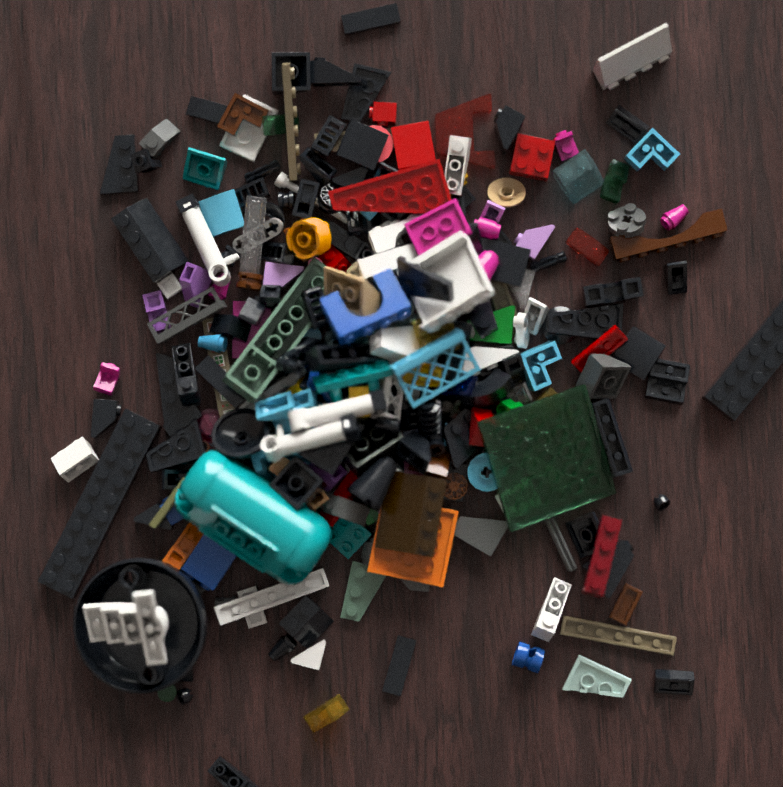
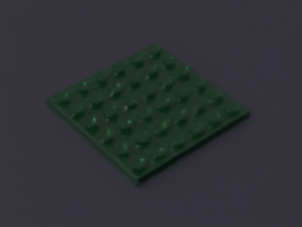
M585 384L477 422L509 531H516L617 493Z

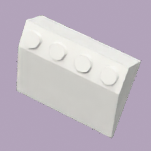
M665 23L597 59L593 72L602 89L608 88L611 90L619 85L618 82L625 79L628 81L636 76L635 73L642 70V72L651 69L653 67L652 64L655 62L663 63L670 58L669 55L672 53L668 24Z

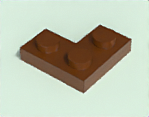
M234 93L217 127L233 136L236 135L243 120L261 128L269 110Z

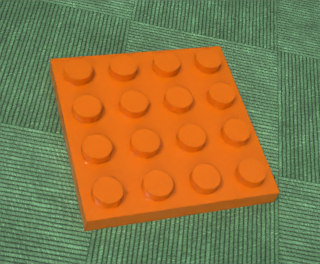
M442 508L434 556L428 557L376 548L375 543L381 514L380 509L367 572L443 587L459 511Z

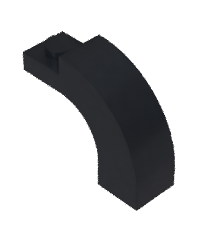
M496 367L481 382L466 383L461 381L447 390L454 394L456 402L461 405L485 407L503 399L515 385L511 375Z

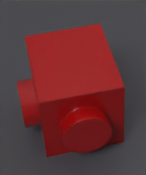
M374 102V106L370 107L369 118H373V124L383 128L388 127V125H396L397 103Z

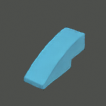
M309 388L295 394L287 391L255 402L256 419L258 421L289 419L287 413L292 410L317 407V395Z

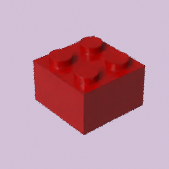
M518 133L509 174L546 182L550 171L555 141Z

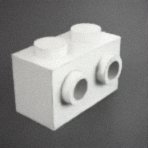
M83 437L75 440L71 445L59 451L51 458L59 475L68 483L99 461L91 444Z

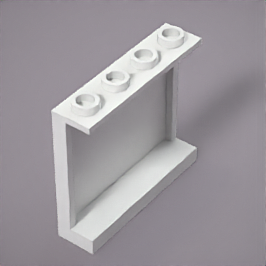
M461 230L410 261L411 264L417 263L421 265V269L429 273L434 272L453 282L454 300L451 303L411 296L423 323L420 327L428 333L439 330L440 326L454 321L460 314L469 312L475 305L487 301L490 296L495 294L469 236Z

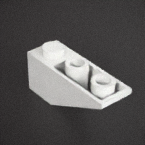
M450 135L444 174L450 194H462L472 138Z
M487 347L470 348L480 369L487 367V370L497 367V362L519 352L518 350ZM465 360L463 371L473 369L472 362ZM480 371L471 375L470 378L481 374Z
M555 577L553 578L531 635L547 642L551 640L556 631L572 584Z

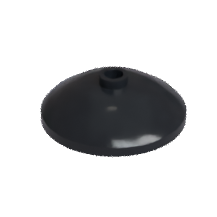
M239 408L225 413L217 420L212 429V442L216 450L226 457L245 458L261 450V442L265 437L269 436L270 429L267 421H258L256 419L255 410Z

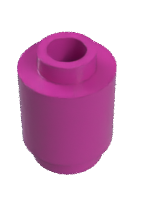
M480 217L479 220L475 219L474 223H478L481 237L491 240L493 238L498 239L501 224H497V221Z

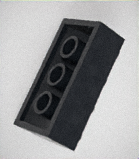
M148 198L125 208L111 218L153 282H160L185 265L186 262H189Z

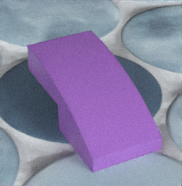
M161 290L143 295L149 322L167 312ZM158 322L153 325L157 333L164 332L166 323Z

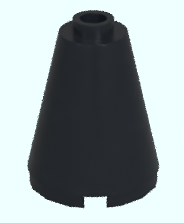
M388 456L385 459L381 457L347 488V491L354 497L356 495L359 501L371 509L379 512L397 470V467L394 466L396 462Z

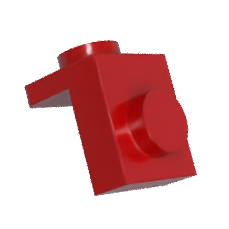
M331 245L330 250L318 257L327 267L345 273L352 265L333 245Z

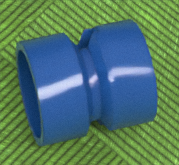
M519 641L512 665L519 668L526 666L527 670L538 673L542 665L545 649L536 646L530 648L529 644Z

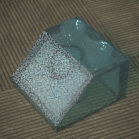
M586 149L552 172V175L573 205L605 183L597 165Z

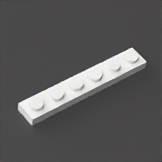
M322 568L311 572L299 584L285 585L280 583L216 606L214 610L221 626L329 587V583Z

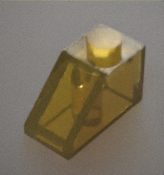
M337 694L303 717L312 731L316 732L336 721L350 709L340 694Z

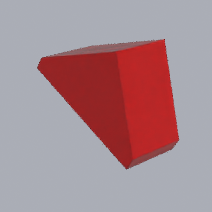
M472 407L469 445L488 448L496 427L492 411Z

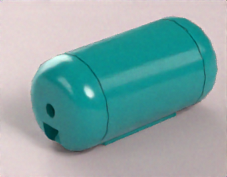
M217 450L205 452L195 462L176 492L174 505L177 512L184 519L189 520L190 523L198 527L200 532L260 572L267 573L285 585H296L303 582L330 543L332 529L329 523L307 506L297 510L269 486L271 482L235 458L226 457Z

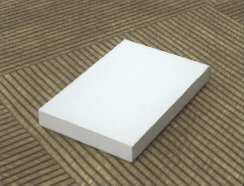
M243 95L244 98L269 110V113L261 128L243 120L236 135L233 136L226 132L219 146L249 161L255 162L279 111L247 95Z

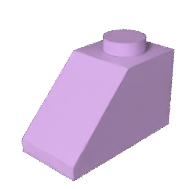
M548 225L525 230L524 234H518L514 243H516V246L531 249L530 259L534 261L555 226Z
M266 262L263 285H281V289H283L299 277L305 268L304 266Z

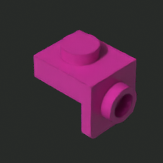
M102 362L93 390L112 396L119 379L120 368L112 363L106 364Z

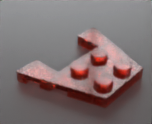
M491 94L435 114L436 148L438 154L447 156L450 135L472 138L468 162L495 169L494 150L474 151L472 113L492 112Z

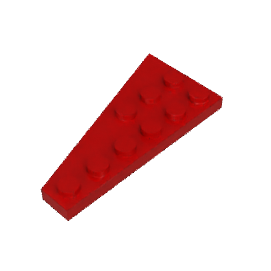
M440 159L328 191L334 211L425 214L452 200Z

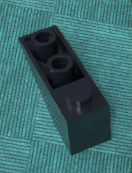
M191 344L171 346L178 395L182 406L202 403Z

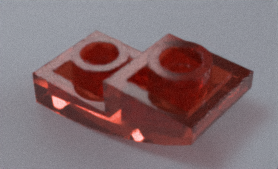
M578 227L575 228L566 241V244L578 254H583L595 266H600L609 253L605 246Z

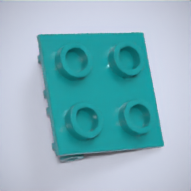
M339 518L335 525L331 527L332 538L330 543L349 559L372 534L364 526Z

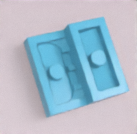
M234 189L199 201L201 212L213 237L245 227Z

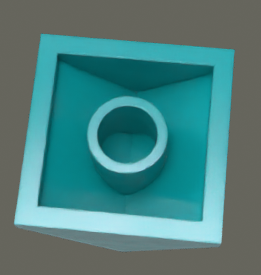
M189 147L182 179L219 190L228 162L225 158Z

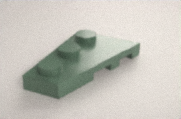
M352 561L340 618L359 622L386 575L367 572L368 565Z

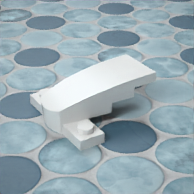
M153 590L134 592V603L84 604L83 611L90 642L107 641L108 644L125 642V645L142 642L147 665L167 663L164 637L169 627V620L163 608L156 606Z

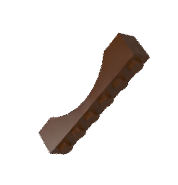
M721 208L703 213L689 229L669 238L648 239L640 236L625 238V235L619 234V237L611 236L609 243L614 261L619 260L622 263L630 261L632 256L638 255V258L649 256L651 251L656 250L657 253L668 251L667 247L675 246V249L687 246L686 243L690 241L697 244L704 242L706 237L712 236V239L720 238L728 230Z

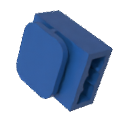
M204 534L181 569L185 571L184 574L190 580L195 578L200 581L199 585L205 590H215L237 556Z

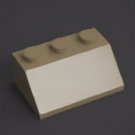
M327 266L324 267V296L338 291L348 311L360 317L371 316L380 309V293L365 279Z

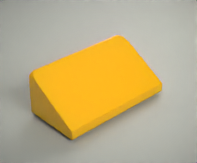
M422 364L419 373L428 375L431 364ZM435 365L432 376L441 378L442 367ZM408 372L402 375L404 383L411 384L414 374ZM418 375L415 386H425L427 377ZM430 379L428 386L438 387L440 381Z

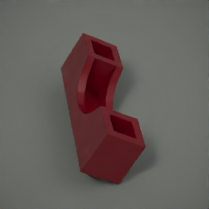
M605 515L600 518L595 536L594 551L585 576L582 594L601 598L604 595L622 520Z

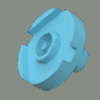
M482 453L470 461L467 468V476L469 482L476 489L489 492L497 489L503 483L506 477V468L499 457L491 453ZM484 467H487L488 470H492V473L489 474V478H485V475H481V471L484 470Z

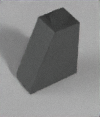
M460 516L457 519L454 535L491 557L510 523L502 520Z

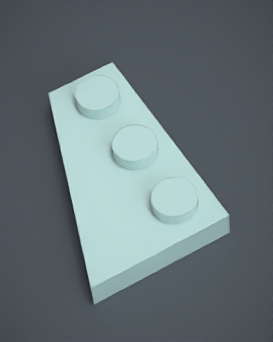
M578 655L562 690L597 693L623 698L631 683V679Z

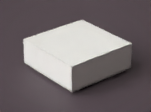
M173 273L157 283L168 300L182 291L181 284Z

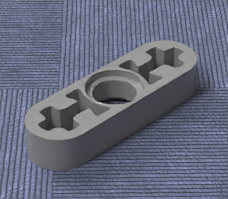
M279 218L267 220L235 238L232 244L233 249L239 254L246 253L280 234L284 228L283 222ZM272 223H273V224H276V223L278 224V227L276 228V230L273 229V230L269 231L268 233H267V231L265 230V229L271 227V226H272ZM254 231L262 232L263 239L261 241L254 239ZM247 239L250 240V242L246 244L244 248L238 247L240 241L244 242Z

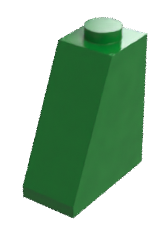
M511 305L493 311L498 327L497 331L481 339L474 328V338L469 340L472 342L512 345L515 306Z

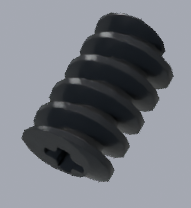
M434 396L417 406L418 432L425 438L435 437L442 431V403L438 396Z

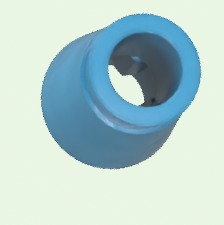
M222 334L205 335L198 338V347L217 353L225 352L227 349L228 340Z

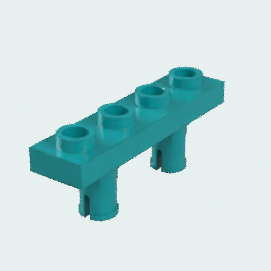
M379 360L373 364L358 365L351 369H340L330 374H320L317 377H313V384L317 393L330 391L331 402L334 403L343 401L341 391L343 387L368 382L370 394L372 391L380 390L379 379L394 375L389 361Z

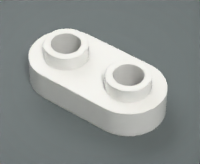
M519 312L513 319V327L516 328L514 343L517 344L518 348L526 349L530 337L529 318L527 313Z

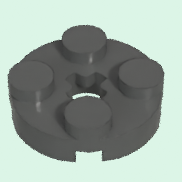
M633 203L626 204L608 213L609 231L619 237V234L625 235V238L635 237L644 231V226L647 223L644 211L637 208Z

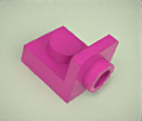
M564 130L555 134L556 137L553 141H555V148L561 162L579 155L572 137V131L567 132Z

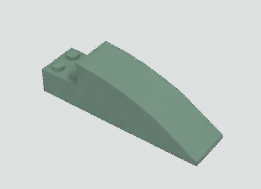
M315 257L221 380L252 404L277 373V359L296 347L311 327V322L300 294L304 290L321 286L324 294V267L326 266ZM316 294L309 296V299L317 297ZM319 302L311 304L312 307L320 305ZM322 310L314 311V315L321 313Z

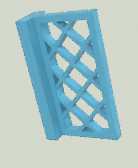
M459 328L448 332L390 365L412 408L417 407L481 370L465 340L462 330ZM461 342L464 346L462 356L453 353L455 345ZM441 353L448 354L445 365L436 363L437 357ZM452 356L461 358L458 369L449 367ZM464 360L472 362L473 369L469 371L461 370ZM424 363L431 364L428 375L419 373L420 366ZM435 365L444 368L441 378L432 376ZM447 369L457 371L455 379L451 381L445 380ZM408 372L414 374L411 384L404 383L401 376ZM418 375L427 377L424 388L415 386ZM430 379L440 381L438 388L434 391L428 389ZM414 388L423 391L421 398L416 401L411 397Z

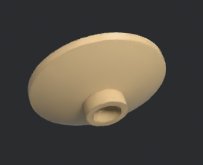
M500 178L489 185L487 194L491 202L502 207H513L525 199L526 190L524 185L516 179Z

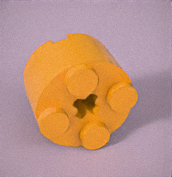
M315 217L295 222L287 232L286 241L288 248L300 259H309L324 254L331 248V232L328 222Z

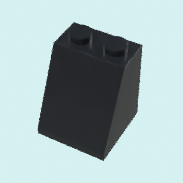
M617 540L603 595L607 599L612 596L634 557L632 553L634 548L628 540ZM591 559L582 565L586 572L588 571Z

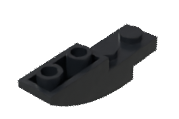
M329 221L331 245L335 246L336 249L356 261L374 255L371 245L354 235L350 237L348 231Z
M221 756L208 769V772L224 787H259Z

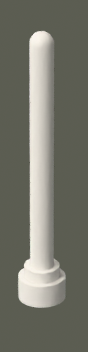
M283 172L279 174L274 183L280 189L281 187L284 189L288 188L294 193H298L299 186L291 182L288 175ZM316 198L315 204H316L317 207H319V204L317 203V198ZM339 211L336 214H331L332 216L347 224L346 215L344 213ZM351 218L352 227H355V220Z

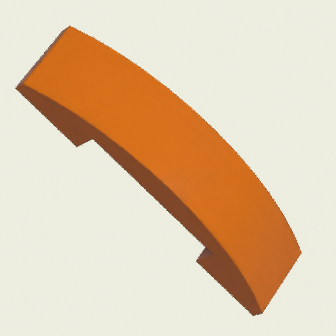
M189 522L162 561L180 570L204 534L198 530V527Z

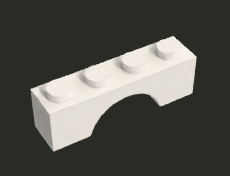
M413 214L408 216L406 220H395L389 223L388 226H377L371 229L368 240L374 255L395 249L397 240L407 233L404 224L423 214Z

